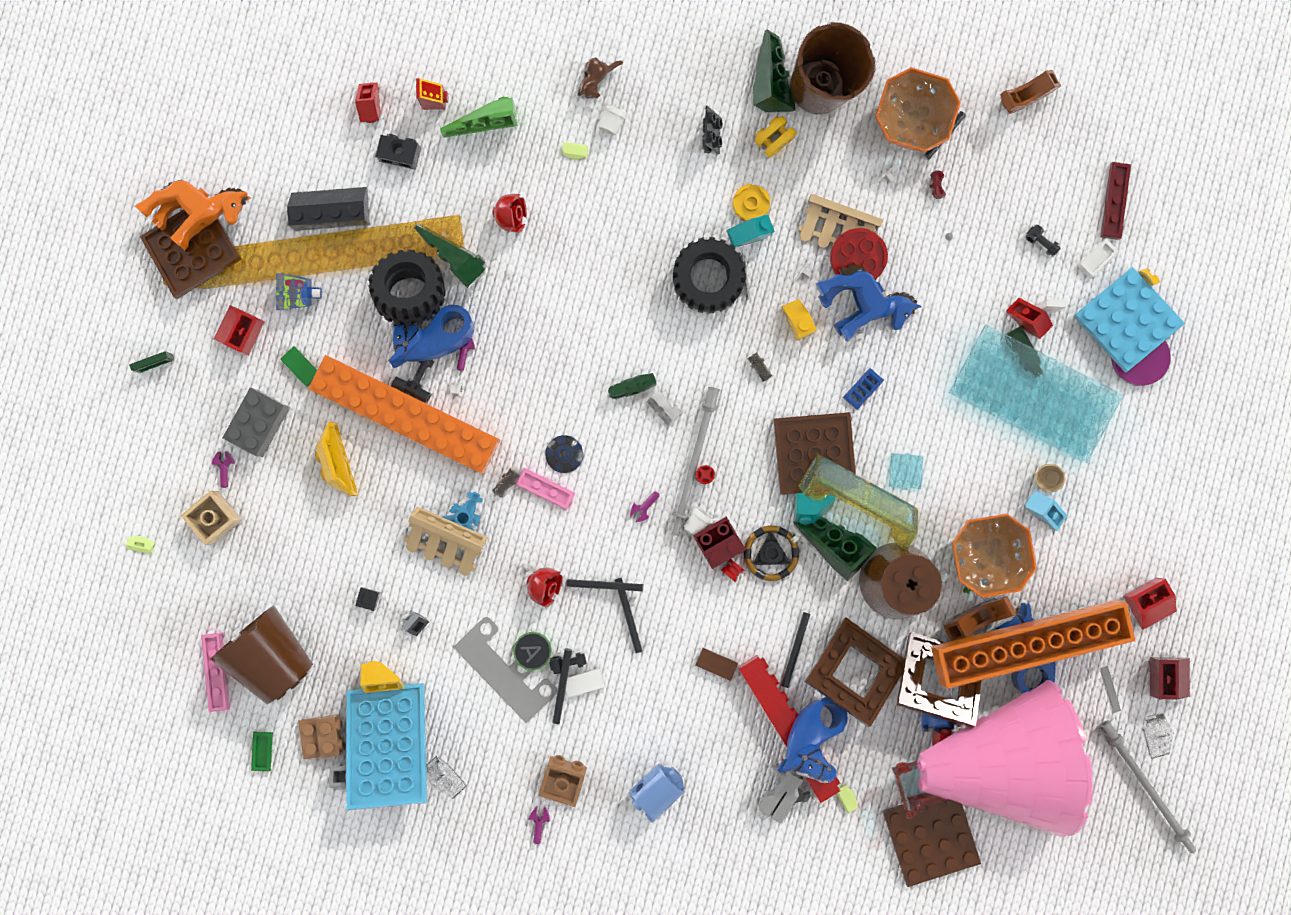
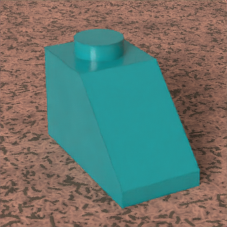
M768 214L752 218L726 230L730 242L735 248L762 241L775 232Z
M797 493L794 501V522H800L804 525L816 522L833 507L835 495Z

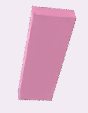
M526 468L523 469L516 483L517 486L568 510L576 494Z

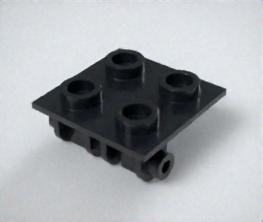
M706 105L705 117L703 118V133L705 134L702 135V138H704L702 140V149L704 153H712L713 150L720 154V148L722 147L720 129L723 127V121L708 105Z

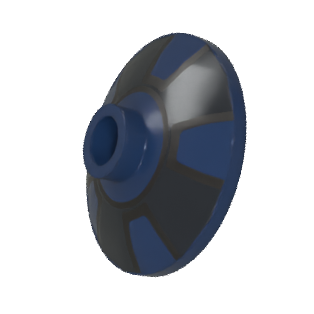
M568 435L557 436L547 445L545 452L546 461L553 470L559 473H570L576 470L582 463L583 448L574 437ZM566 450L567 456L561 457V451Z

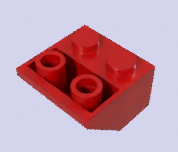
M230 305L215 334L214 340L249 356L265 321Z
M1156 577L1123 595L1142 630L1177 612L1176 596L1166 578Z

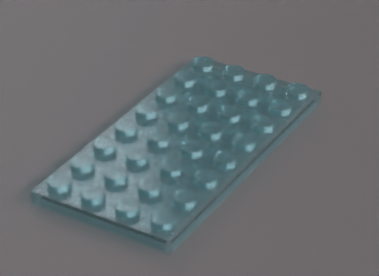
M984 325L949 391L953 396L1084 463H1088L1124 396L1122 393L988 325Z

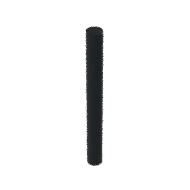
M622 577L614 579L615 582L623 583ZM618 590L635 654L643 652L626 591Z
M567 579V587L640 592L644 590V584Z
M803 612L781 686L789 688L811 615Z
M569 648L564 649L552 721L554 724H560L572 655V649Z

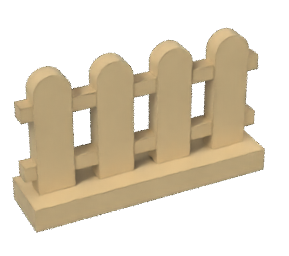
M811 194L807 202L811 206L810 208L806 207L804 212L808 213L804 225H799L798 230L801 231L800 239L802 241H809L813 235L819 238L818 246L826 248L830 242L834 243L836 240L832 235L837 223L843 225L841 234L854 228H865L878 234L875 229L876 227H881L884 219ZM822 208L829 210L828 214L821 212ZM840 214L847 217L846 221L839 218ZM819 217L826 219L821 233L814 231ZM857 222L865 223L864 227L857 225Z
M417 506L408 521L412 529L410 535L404 539V542H407V550L412 553L416 552L418 548L425 550L424 557L427 560H433L435 556L441 557V563L446 568H450L453 563L460 566L459 572L464 576L468 575L471 571L474 572L477 567L474 565L476 556L480 557L481 550L485 546L488 537ZM423 533L430 535L427 544L421 542ZM441 541L447 543L445 552L439 550ZM459 548L465 551L462 559L456 557Z

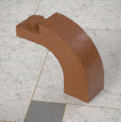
M1046 70L1026 84L1002 92L1000 94L1001 103L1008 113L1012 114L1060 88L1061 84L1053 70Z
M1008 596L998 599L993 598L960 613L944 624L943 627L950 640L954 641L969 637L988 624L1012 617L1016 614V611Z

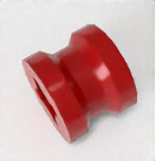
M703 465L697 469L695 476L699 483L705 485L714 480L715 471L712 467Z
M729 559L727 566L721 569L734 582L738 580L739 574L745 571L732 559Z

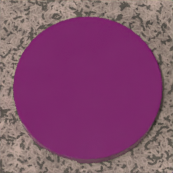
M1164 341L1126 373L1112 358L1111 362L1114 371L1120 378L1135 386H1145L1159 381L1166 374L1171 362V353L1167 342Z

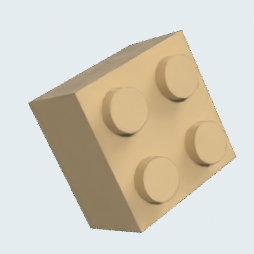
M212 490L180 515L204 545L215 544L242 521L241 517L221 493Z

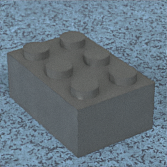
M250 387L222 438L254 456L264 457L290 407Z

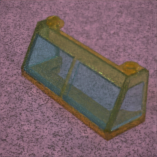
M818 453L815 455L798 485L803 494L816 501L823 500L828 493L890 526L891 533L889 536L894 539L897 545L908 550L918 532V508Z

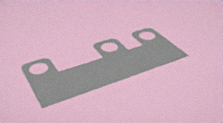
M484 617L454 648L516 714L527 723L557 694V688L548 679H543L531 690L523 680L532 670L520 673L517 670L518 663L516 660L508 666L486 643L498 632V627L489 617ZM483 623H490L493 630L489 635L481 633L480 627ZM542 685H549L551 687L552 693L550 696L543 697L540 695L539 689Z

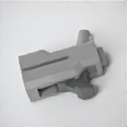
M776 762L771 767L778 775L777 784L773 790L766 791L758 804V809L767 816L772 815L771 818L782 824L792 806L798 802H808L811 794L810 791L803 792L799 788L803 782V776L796 774L792 770L786 773L784 771L779 773L777 771L779 764Z

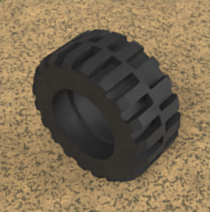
M704 237L698 238L697 242L692 241L688 243V246L680 251L673 268L674 290L679 295V299L682 303L685 302L688 308L692 310L694 308L700 313L709 312V314H712L715 311L721 312L726 307L733 305L736 299L739 298L746 280V265L742 261V255L740 252L735 251V246L726 244V240L723 239L720 241L715 240V237H709L704 240ZM713 259L725 267L727 281L719 291L707 293L694 286L691 279V271L698 261Z
M408 249V252L398 250V253L393 254L391 252L387 254V258H381L378 261L379 265H374L372 268V274L369 275L368 280L370 283L368 285L369 292L380 316H384L388 322L393 320L394 324L399 326L402 323L405 326H412L413 323L420 325L423 324V320L429 321L432 319V314L436 315L440 311L439 306L444 304L446 290L440 267L434 262L433 258L430 256L426 257L425 253L420 251L415 253V250ZM415 278L425 283L423 289L412 297L400 298L390 293L392 287L403 279Z

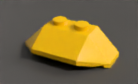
M333 421L328 422L315 446L317 450L315 457L322 467V470H320L321 477L327 484L349 496H358L338 425Z

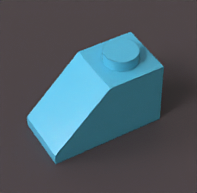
M1037 491L1028 498L1025 508L1033 516L1058 531L1068 516L1054 499Z

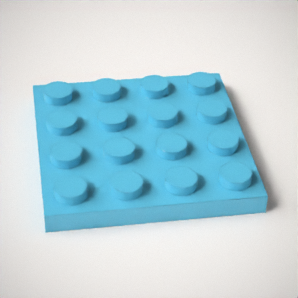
M1133 267L1074 315L1076 320L1125 373L1185 324Z

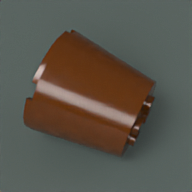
M830 22V24L815 27L805 36L799 47L790 80L791 95L800 108L811 114H827L855 98L867 88L874 76L875 57H873L870 42L859 30L845 23Z
M896 542L882 545L873 552L860 570L859 586L865 602L872 610L890 619H907L930 610L937 603L942 591V579L937 567L924 552L913 545ZM908 580L913 582L911 588L906 587V583H909Z
M274 605L240 631L241 635L233 642L230 640L211 657V660L267 705L275 699L277 701L280 700L287 693V690L295 688L301 682L300 680L308 674L307 671L313 665Z

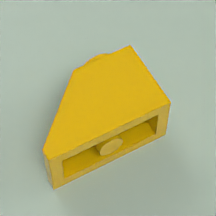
M800 299L782 306L796 341L808 337L817 331L810 313Z
M370 661L361 664L360 686L365 693L404 689L400 678L381 662Z

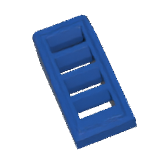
M869 368L843 398L858 410L883 383L884 379ZM869 375L876 383L873 384L866 377ZM861 383H866L871 389H866ZM857 387L866 394L864 397L855 390ZM853 393L860 399V401L857 402L850 395Z

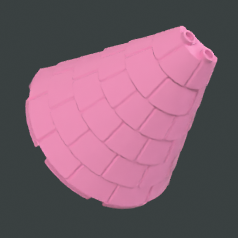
M1046 680L1032 691L1023 693L990 715L976 720L974 728L967 726L964 729H960L919 754L917 765L920 771V779L918 780L920 791L944 799H950L968 807H974L1060 837L1077 834L1082 830L1088 819L1085 809L1086 806L1092 803L1093 778L1090 756L1085 755L1082 745L1086 741V737L1072 703L1069 699L1062 698L1060 695L1062 690L1051 680Z

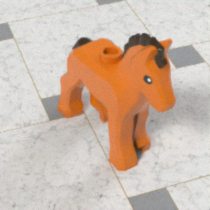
M176 180L169 182L163 189L153 191L148 198L134 207L148 217L152 214L153 209L161 205L158 212L153 216L155 218L152 222L162 231L167 227L166 223L170 214L182 207L189 217L170 238L185 251L188 248L190 239L203 228L212 224L223 213L225 221L230 225H234L238 220V215L243 205L251 197L247 196L248 194L239 188L229 187L225 191L221 190L218 194L208 198L209 194L201 187L197 190L187 181Z

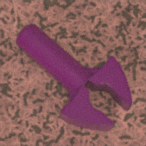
M472 338L465 348L464 346L460 348L457 370L464 371L467 352L471 349L475 350V343Z
M219 451L212 460V465H217L220 468V487L222 488L228 487V466L235 464L232 455L228 451H225L226 459L224 462L221 461V452Z
M654 491L642 505L637 506L634 503L631 508L630 517L636 511L642 510V515L636 522L648 519L647 510L660 497L659 493Z
M538 806L533 809L528 819L535 822L534 844L541 843L543 823L545 821L550 822V815L545 806L541 819L537 816Z

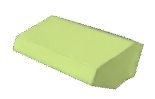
M564 142L562 154L568 158L579 160L588 156V145Z
M142 536L129 537L126 547L129 550L151 554L155 542Z
M847 785L839 787L841 791L837 795L845 811L850 813L857 809V800L853 791Z

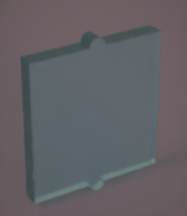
M892 453L889 487H898L907 490V488L921 489L923 456L909 455V453Z

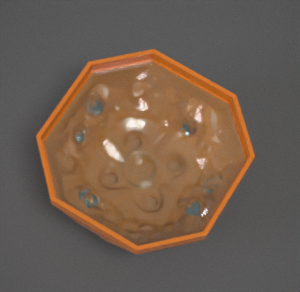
M910 67L887 79L875 119L888 142L907 150L925 153L950 139L961 102L948 78Z
M1008 514L967 520L952 541L954 565L958 581L981 598L1022 591L1037 569L1030 529Z

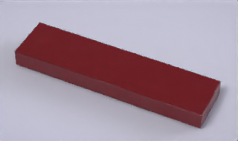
M1110 163L1100 236L1102 238L1122 239L1131 164Z

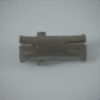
M758 352L747 358L751 363L750 367L755 369L762 382L773 376L763 361L765 360L763 357L760 358Z
M510 468L507 473L502 475L503 478L492 491L502 498L509 487L516 483L515 480L520 475Z

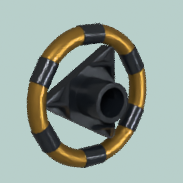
M775 525L763 526L755 530L748 537L744 546L746 549L744 551V560L750 572L765 581H778L790 575L796 568L799 560L797 541L795 543L791 541L794 536L788 530ZM769 532L754 562H752V544L758 537ZM772 532L785 537L792 547L791 562ZM789 564L787 568L777 574H766L755 567V565Z

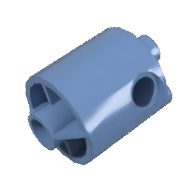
M660 763L628 792L629 796L633 799L632 804L639 811L642 809L647 819L652 823L685 793L683 778L674 767H665Z

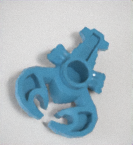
M469 491L467 493L469 500L462 507L455 503L449 510L450 513H455V515H444L442 517L475 531L472 523L477 527L480 516L474 514L476 504L482 502L483 498L480 497V494Z

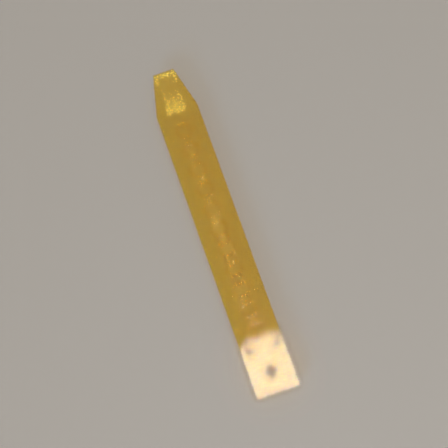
M453 215L424 219L422 221L235 246L242 260L201 284L197 289L275 280L276 273L304 276L379 265L378 261L381 258H387V254L391 252L393 254L398 253V250L408 252V249L415 250V253L420 251L425 253L426 257L436 258L439 257L436 253L438 249L430 247L414 227L420 223L440 235L442 232L449 234L447 239L465 248L461 216Z

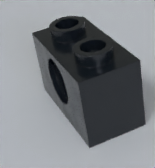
M387 134V136L380 135L375 157L382 163L416 170L421 147L416 143V140L411 138L403 140L393 134ZM397 148H403L400 154H395Z

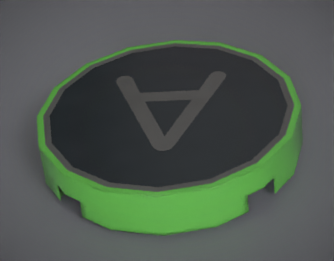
M533 631L520 636L513 649L514 658L518 665L525 670L532 671L544 667L550 660L552 653L551 643L547 637Z

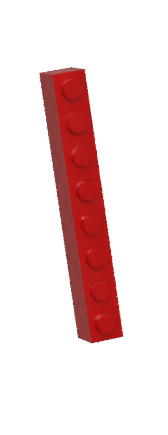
M755 655L739 665L738 669L787 747L790 731L798 713L794 707L790 709L787 701H789V698L784 690L780 692L776 685L779 682L775 675H769L766 670L769 666L763 657L760 659L758 655ZM805 777L820 803L841 791L838 787L841 783L837 777L830 783H822Z

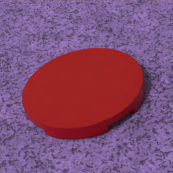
M854 228L845 231L835 240L830 251V264L835 275L841 274L839 269H842L843 266L849 268V265H860L877 280L884 271L888 261V251L883 239L875 232L865 228Z

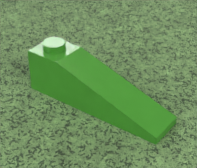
M500 97L498 100L492 101L440 128L442 136L446 138L518 126L513 98Z

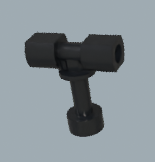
M433 360L418 361L421 364L413 380L408 379V381H405L396 376L391 387L403 393L407 392L413 395L414 398L427 404L432 394L421 389L423 385L420 384V381L427 367L432 368L435 362Z

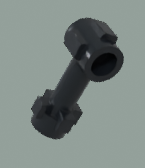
M1040 225L1032 226L1027 232L1026 240L1032 244L1038 241L1047 249L1045 253L1054 257L1061 249L1058 246L1059 243L1056 241L1051 243L1042 235L1044 229Z
M578 652L576 657L570 660V666L578 665L581 668L587 664L585 653L581 654ZM551 657V662H549L551 671H553V674H560L562 657Z

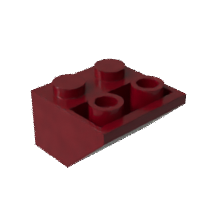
M727 516L693 535L711 569L716 568L746 550Z
M1150 657V696L1157 699L1175 700L1190 697V658Z

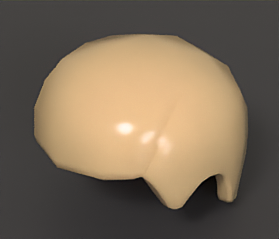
M1053 463L1044 464L1038 468L1035 474L1037 486L1049 493L1057 492L1063 488L1066 481L1063 469Z

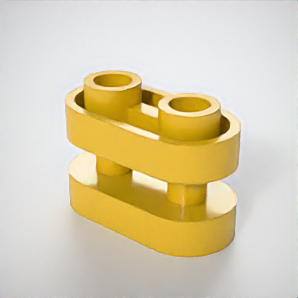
M783 116L774 117L769 122V127L765 130L762 128L755 134L756 139L754 142L758 147L763 145L767 147L764 153L769 159L789 144L798 134L793 127L789 130L785 128L788 121ZM779 132L781 136L772 142L770 139Z

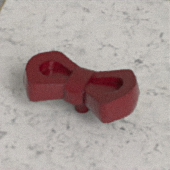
M935 170L930 174L933 181L930 188H933L932 195L934 198L942 199L946 195L941 183L944 174L941 170Z

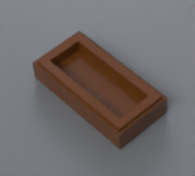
M703 647L695 666L731 681L738 662Z

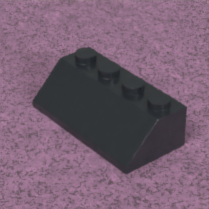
M367 187L291 193L287 205L288 226L294 231L370 225Z

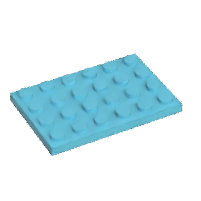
M425 684L404 685V689L373 693H365L363 689L347 690L346 810L427 803Z

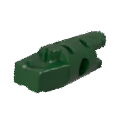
M653 373L638 375L610 386L608 393L610 398L615 400L644 392L656 386L657 383Z

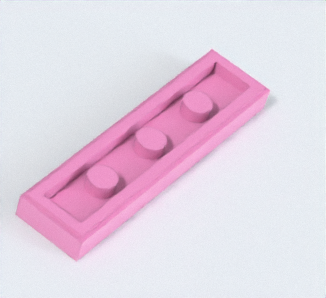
M223 632L203 634L201 639L208 711L229 710L227 673L211 660V657L224 646Z

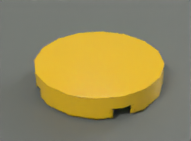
M744 185L737 190L733 198V210L736 216L743 221L767 215L770 208V197L767 191L759 185Z

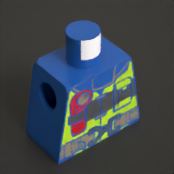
M276 273V310L308 307L312 305V299L322 298V288L312 287L311 279L285 273Z

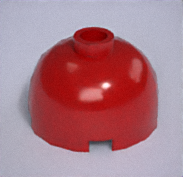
M521 194L504 195L499 198L493 208V218L498 226L507 232L519 233L525 227V224H522L523 216L527 218L525 199L519 197Z
M546 567L540 568L531 574L527 579V590L531 600L543 607H549L554 602V599H552L554 593L558 595L563 582V575H560L561 572Z

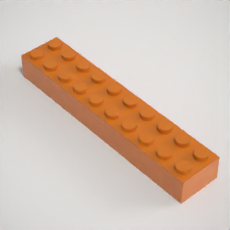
M327 355L324 356L308 388L339 405L482 474H485L501 441Z
M1114 600L931 646L939 684L948 689L1136 640L1127 602Z

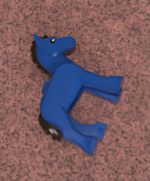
M849 265V268L843 266L842 269H839L841 274H836L832 278L815 283L820 293L818 298L824 308L832 305L833 299L841 291L852 290L858 311L833 324L837 333L840 336H844L845 341H849L861 326L891 315L892 329L900 330L910 315L915 314V310L922 307L917 304V300L912 295L909 296V293L895 292L884 297L882 285L876 282L874 277L860 265Z

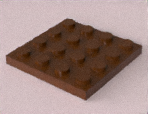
M184 210L170 217L166 223L167 227L163 231L156 226L140 236L175 299H179L242 260L219 218L190 239L188 248L185 251L170 238L189 217Z
M850 412L773 419L780 495L857 489Z
M930 795L882 810L907 887L981 864L962 804L950 799Z

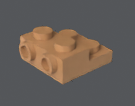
M338 714L298 721L303 759L340 756L343 750H345V740L341 738L343 723L339 719Z
M561 755L550 756L538 796L575 807L587 767L580 761H566Z

